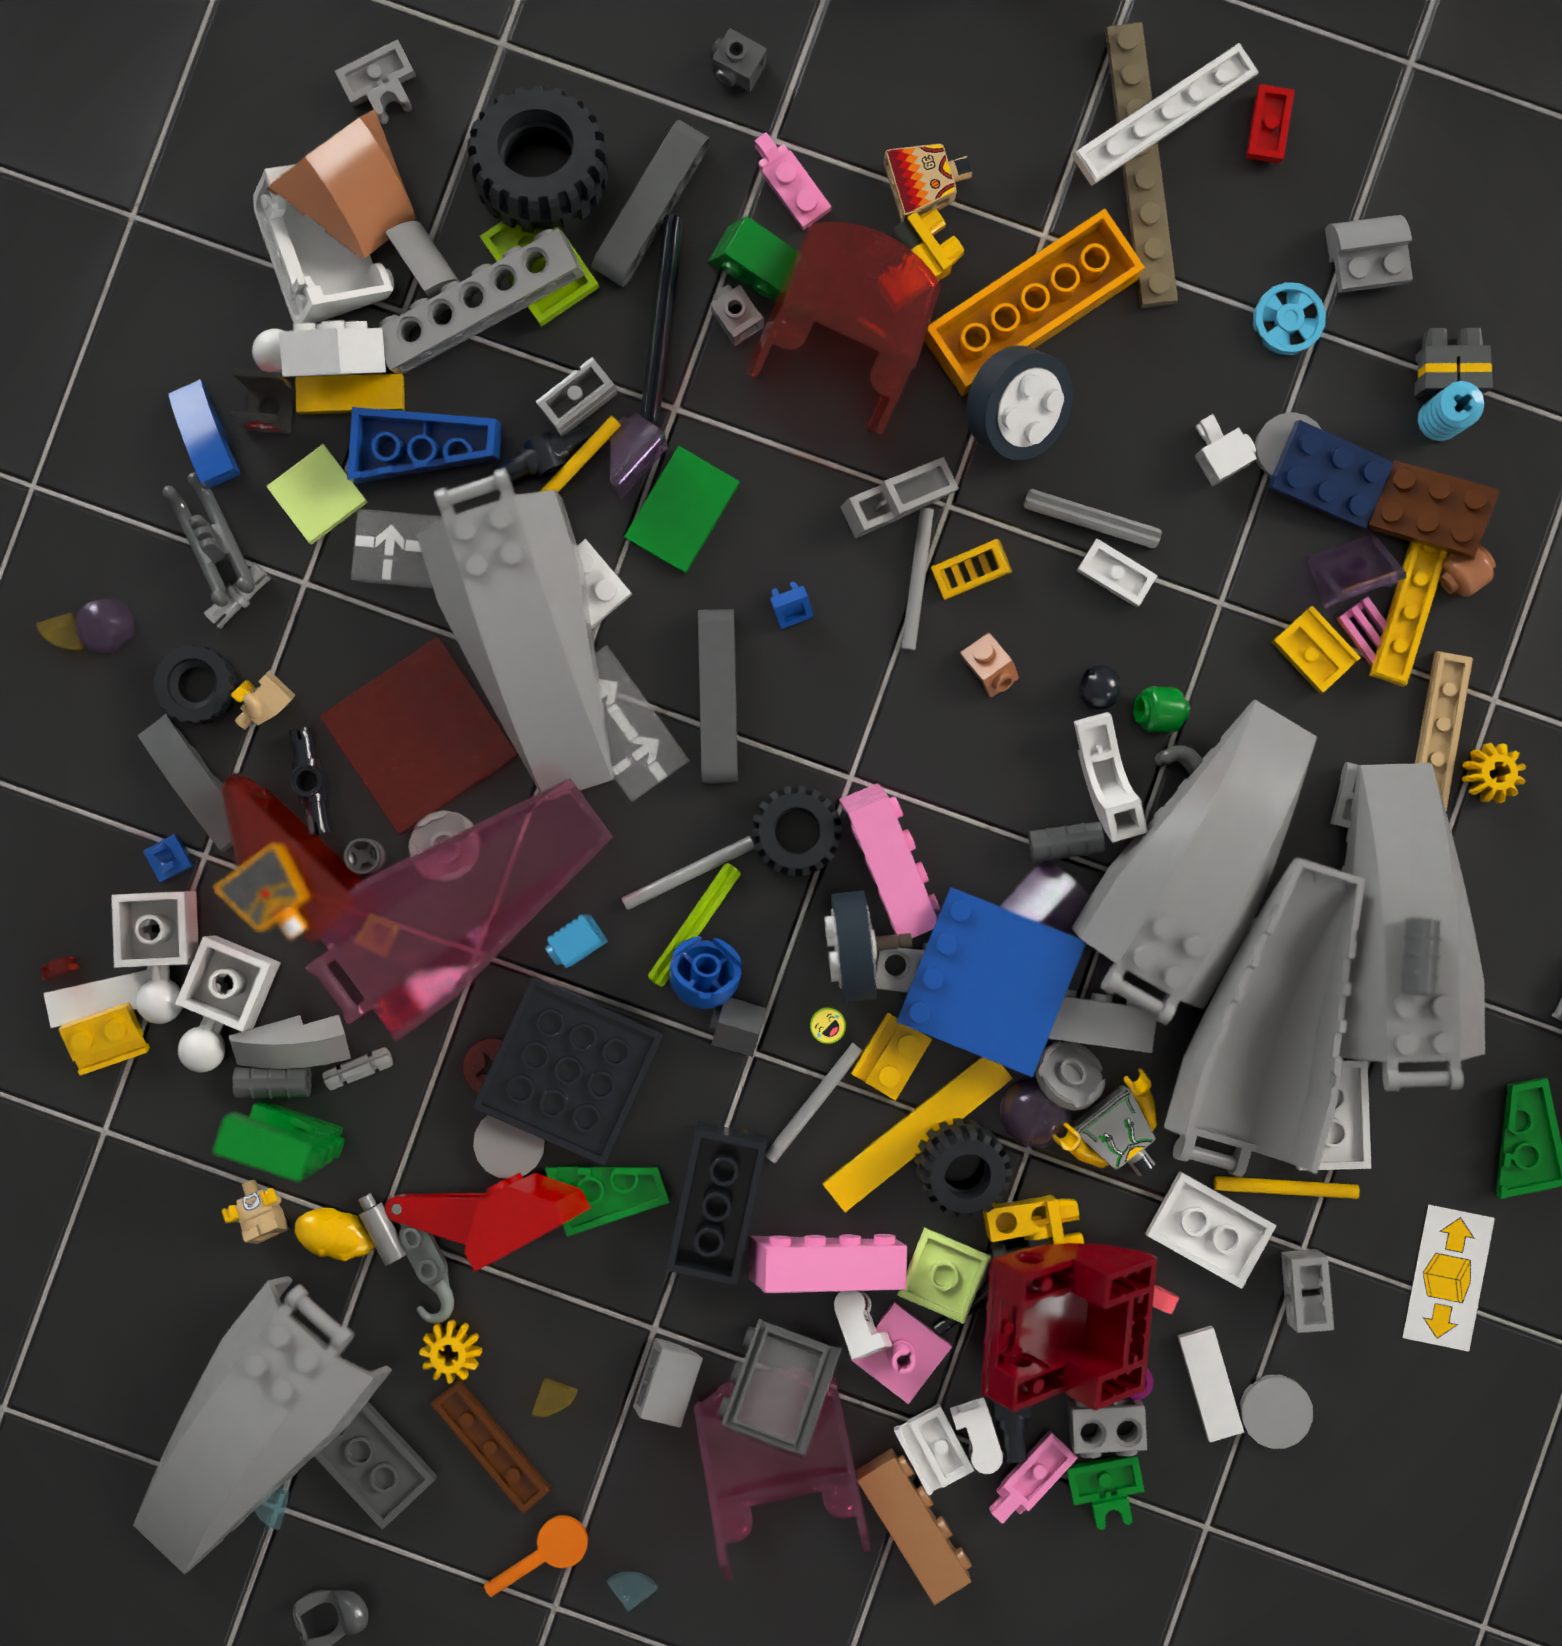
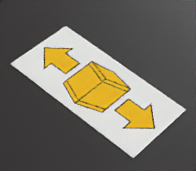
M1428 1204L1403 1338L1464 1351L1470 1350L1495 1218Z

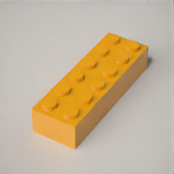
M1103 209L925 328L923 339L961 396L969 393L972 382L980 368L994 354L1011 346H1027L1035 349L1136 282L1144 271L1145 266L1107 210Z

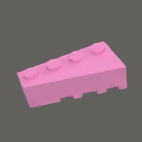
M877 783L839 799L843 810L852 822L851 830L861 851L864 852L866 866L878 887L877 892L896 935L911 933V937L914 938L933 930L937 922L936 915L940 914L941 909L934 893L931 895L927 894L923 883L928 882L929 879L922 862L915 863L911 851L916 849L910 831L908 829L902 831L898 818L902 817L903 813L896 797L889 798L887 793Z
M852 1234L840 1235L839 1238H826L821 1235H806L804 1237L750 1236L748 1279L765 1293L906 1289L907 1245L895 1240V1235L875 1234L874 1239H861V1236Z

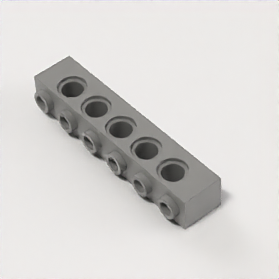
M558 228L554 231L553 229L544 230L534 237V242L523 248L517 246L506 251L502 255L503 259L492 265L483 264L475 268L471 272L472 276L462 282L453 281L443 286L440 290L441 293L433 298H422L410 305V310L400 316L392 315L383 319L379 323L380 327L378 328H382L384 356L389 369L396 374L404 375L584 276L585 273L567 237ZM545 258V268L540 273H532L533 263L537 259ZM514 275L513 286L509 290L502 291V280L506 276ZM482 292V303L476 308H471L470 300L472 296ZM451 309V320L445 325H440L439 319L442 312ZM420 326V337L416 341L410 342V331L414 327Z

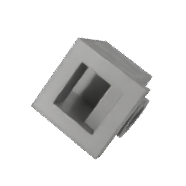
M726 285L713 295L715 301L711 303V312L734 347L764 328L763 316L758 312L741 285L734 289L731 285ZM735 304L742 307L738 314H732L728 309Z

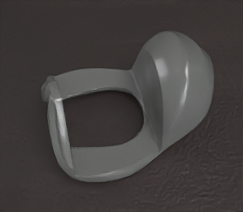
M317 1590L310 1592L297 1600L292 1609L296 1628L301 1633L300 1642L302 1646H332L344 1635L353 1636L363 1631L367 1626L369 1617L368 1609L363 1599L355 1592L348 1590ZM319 1604H333L338 1613V1624L334 1631L322 1637L308 1639L301 1616Z

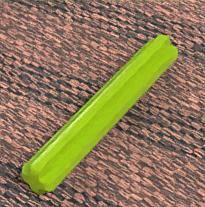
M730 863L724 864L648 974V978L653 983L662 987L668 981L669 967L674 950L683 941L699 936L739 878L741 872Z

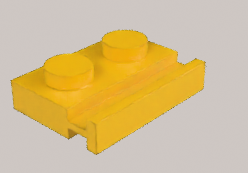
M1313 606L1308 607L1303 614L1272 641V644L1319 694L1325 692L1361 658Z
M130 1002L63 1024L59 1028L67 1050L79 1068V1076L142 1055L150 1049L149 1044L143 1038L144 1033Z
M887 1012L855 1064L851 1074L896 1101L932 1038L920 1031L898 1023V1018Z

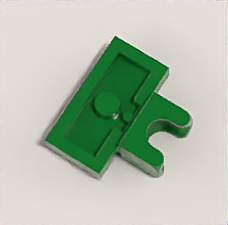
M1117 1455L1072 1464L1067 1469L1066 1474L1073 1505L1090 1502L1093 1521L1097 1529L1104 1530L1106 1528L1105 1516L1111 1510H1117L1126 1525L1132 1523L1133 1520L1127 1495L1145 1492L1137 1455Z

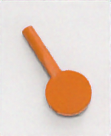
M560 1515L549 1519L544 1523L538 1534V1549L484 1584L486 1593L493 1597L544 1562L557 1568L574 1566L583 1558L587 1550L588 1535L586 1529L577 1519L571 1516Z

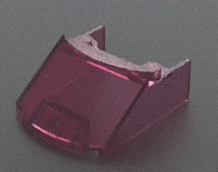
M776 1368L754 1372L737 1420L793 1440L815 1373L808 1372V1369ZM832 1375L803 1460L721 1429L723 1419L718 1418L717 1414L724 1395L730 1398L736 1385L732 1382L721 1385L717 1388V1392L713 1393L702 1403L699 1401L694 1406L719 1563L726 1581L733 1580L727 1544L739 1542L750 1534L753 1527L751 1506L821 1491L824 1506L831 1516L838 1519L856 1517L863 1552L871 1550L835 1376Z

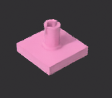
M894 1300L875 1325L877 1333L888 1332L892 1347L862 1359L851 1358V1361L909 1404L952 1346L947 1340L939 1336L934 1330Z

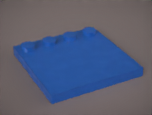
M950 887L897 1022L1033 1077L1086 942Z

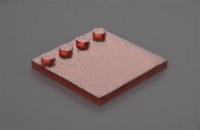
M438 636L319 716L398 834L404 833L416 825L422 818L435 812L518 756L517 751Z

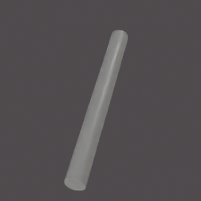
M920 508L901 647L905 650L916 649L934 510L930 508Z
M750 836L741 839L622 897V901L627 910L634 908L755 849Z
M852 1042L765 1152V1156L773 1163L777 1162L863 1053L860 1047Z

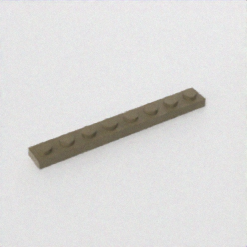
M1142 22L1107 26L1105 31L1117 124L1152 101ZM1157 142L1122 165L1132 246L1134 252L1145 266L1144 271L1137 280L1140 308L1176 304L1178 301Z

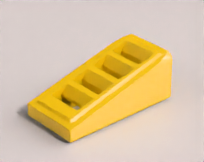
M999 539L992 540L931 567L944 600L1012 572ZM986 552H992L998 567L997 570L992 571L985 554ZM977 556L985 573L981 577L978 576L972 558ZM962 562L965 563L971 581L967 583L958 565ZM950 567L958 584L953 589L945 572V569Z

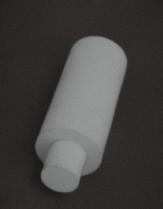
M371 1193L359 1198L358 1201L363 1209L359 1216L384 1265L391 1264L407 1255L392 1220L386 1215L384 1204L382 1202L376 1204Z

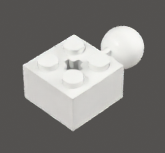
M325 321L322 324H316V326L315 323L293 324L294 331L268 329L257 336L252 347L254 361L262 371L279 372L283 377L386 372L382 328H367V321L345 322V324L344 321Z
M196 891L111 895L114 968L147 966L148 981L137 992L136 1008L139 1014L148 1022L155 1024L170 1022L179 1015L182 1007L175 1004L181 989L175 982L170 980L169 965L192 964L199 948ZM158 924L160 926V933H152V925Z
M216 935L204 936L175 1003L204 1016L200 1026L188 1030L179 1041L178 1056L186 1068L194 1072H208L222 1062L225 1055V1042L220 1032L224 1024L242 1032L254 1028L281 962ZM231 976L234 986L232 989L227 990L228 983L224 982V978Z

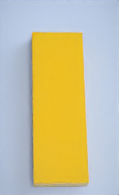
M402 374L295 376L296 412L298 414L352 413V407L405 411L404 376Z

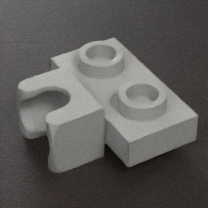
M398 39L335 70L352 106L355 107L369 100L373 109L376 110L381 123L386 124L388 122L386 106L390 102H398L405 112L411 111L412 105L401 83L415 77L416 74Z

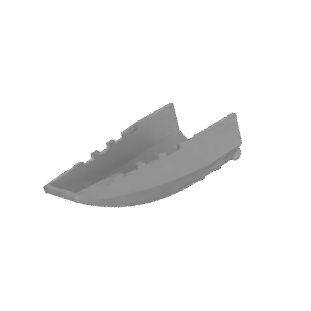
M506 468L494 471L495 475L451 490H447L446 487L435 490V498L443 519L416 535L437 602L543 799L549 801L612 781L614 776L608 734L605 726V713L601 698L600 678L596 663L584 566L563 499L555 490L515 495ZM500 489L503 499L458 514L455 513L453 504Z
M1253 700L1223 734L1221 741L1215 748H1211L1204 756L1202 763L1178 786L1177 792L1164 807H1160L1154 814V818L1146 826L1147 833L1135 836L1108 867L1072 926V929L1080 939L1114 962L1102 981L1101 989L1110 994L1115 992L1154 1014V1019L1164 1025L1172 1019L1176 1006L1180 1001L1204 1009L1249 932L1290 824L1317 736L1257 700ZM1126 970L1165 991L1167 994L1162 1002L1122 980Z
M1432 763L1358 765L1354 786V800H1352L1350 813L1352 815L1351 826L1348 828L1346 839L1348 843L1345 866H1342V872L1363 878L1365 881L1359 929L1356 931L1355 936L1357 943L1355 959H1351L1348 983L1352 985L1350 996H1346L1344 1020L1347 1021L1346 1033H1342L1339 1057L1383 1062V1085L1386 1091H1399L1400 1087L1447 1086L1449 1090L1462 1089L1464 1079L1461 1070V1060L1485 1054L1484 977L1463 876ZM1408 918H1426L1441 921L1440 959L1438 960L1437 973L1439 978H1437L1436 996H1417L1401 993L1402 976L1400 974L1403 972V937L1405 936V923ZM1445 1061V1071L1399 1072L1398 1062Z
M1295 858L1231 962L1183 1058L1164 1128L1180 1134V1138L1176 1141L1173 1149L1175 1159L1184 1162L1191 1159L1227 1169L1229 1174L1242 1177L1246 1172L1250 1155L1253 1151L1317 1174L1338 1098L1342 1058L1339 1057L1342 1033H1346L1347 1021L1344 1020L1346 996H1350L1352 984L1348 983L1351 959H1355L1357 945L1355 936L1356 931L1359 929L1365 879L1300 858ZM1197 1136L1232 1145L1236 1148L1230 1156L1194 1145Z
M289 1276L268 1280L222 1338L171 1436L133 1524L183 1574L189 1572L221 1543L230 1532L234 1531L244 1522V1519L256 1508L266 1502L286 1481L290 1480L301 1467L345 1430L392 1371L388 1366H384L369 1372L342 1359L339 1355L350 1343L354 1333L346 1326L340 1327L307 1297L308 1291L301 1285L296 1286L287 1295L282 1304L280 1297L293 1281ZM297 1309L331 1339L329 1346L294 1315Z

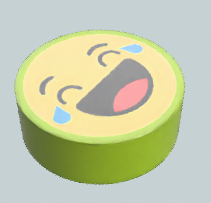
M825 1007L814 1013L810 1021V1029L812 1035L819 1042L831 1044L843 1037L846 1030V1022L838 1010Z

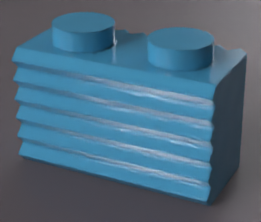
M584 914L579 915L578 919H573L572 923H567L566 927H561L560 931H555L554 935L548 936L547 941L550 945L545 947V949L557 966L563 963L568 968L608 941L592 916Z

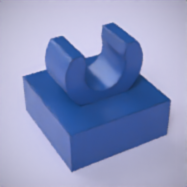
M794 581L790 582L792 589L790 591L779 594L777 588L772 590L773 597L770 600L780 629L814 617L804 586L798 587Z
M173 834L143 851L159 882H166L195 866L178 834Z

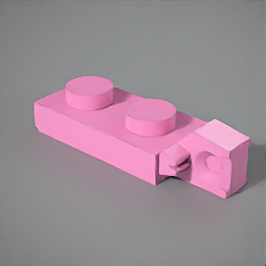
M764 133L755 140V149L763 158L758 162L762 170V176L801 230H805L831 211L832 206L791 150H788L784 144L777 148L767 133Z
M1049 1430L1026 1454V1461L1019 1462L1001 1481L1000 1486L996 1489L999 1496L989 1507L991 1514L1003 1524L1015 1510L1019 1514H1022L1026 1509L1030 1511L1077 1460L1076 1454Z

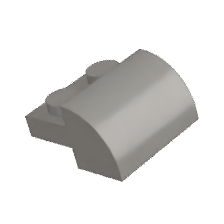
M1403 215L1328 224L1325 227L1329 260L1335 264L1339 293L1409 284L1413 280L1408 249L1412 236L1408 222Z

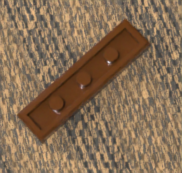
M460 1378L431 1402L430 1405L522 1515L550 1492L551 1486Z

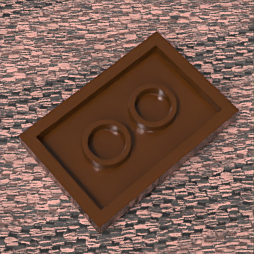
M1394 460L1390 474L1369 522V529L1474 560L1497 502L1500 489Z

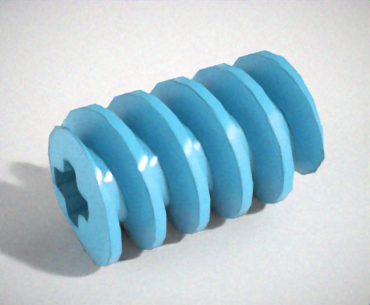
M1458 381L1450 384L1421 407L1418 414L1420 430L1426 437L1435 441H1445L1453 438L1478 421L1484 409L1482 393L1478 387L1470 382Z

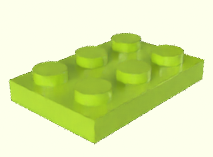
M501 221L480 235V238L495 261L498 262L503 259L502 255L509 249L517 246L523 248L534 242V237L542 232L543 229H534V233L523 232L520 225L511 228ZM559 226L553 228V230L558 228L562 232ZM572 245L571 247L585 275L528 306V309L541 327L599 288L597 281ZM545 258L537 259L533 263L532 273H540L545 268ZM514 275L506 276L513 285Z

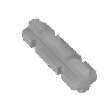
M382 1047L372 1051L371 1056H368L367 1053L340 1064L341 1068L339 1069L336 1066L329 1068L322 1073L323 1081L329 1090H334L344 1086V1081H347L349 1084L374 1074L377 1068L379 1071L389 1068L393 1065L391 1053L386 1047Z

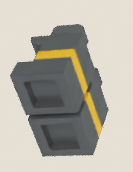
M1430 328L1424 333L1422 350L1415 355L1416 362L1418 363V380L1414 386V397H1434L1450 384L1458 381L1472 383L1478 387L1482 395L1493 388L1491 345H1483L1481 328H1464L1457 332L1458 345H1447V329Z

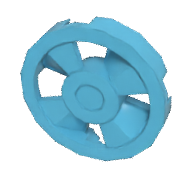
M1285 282L1273 286L1260 298L1254 310L1253 327L1255 331H1258L1259 336L1263 339L1262 344L1267 349L1277 354L1294 355L1308 349L1319 339L1325 327L1326 312L1322 300L1311 288L1301 283ZM1281 291L1286 293L1285 305L1281 304L1275 295L1276 293ZM1314 303L1318 315L1315 318L1305 319L1303 309ZM1263 322H1273L1275 328L1267 332ZM1299 331L1305 342L1290 345V335Z

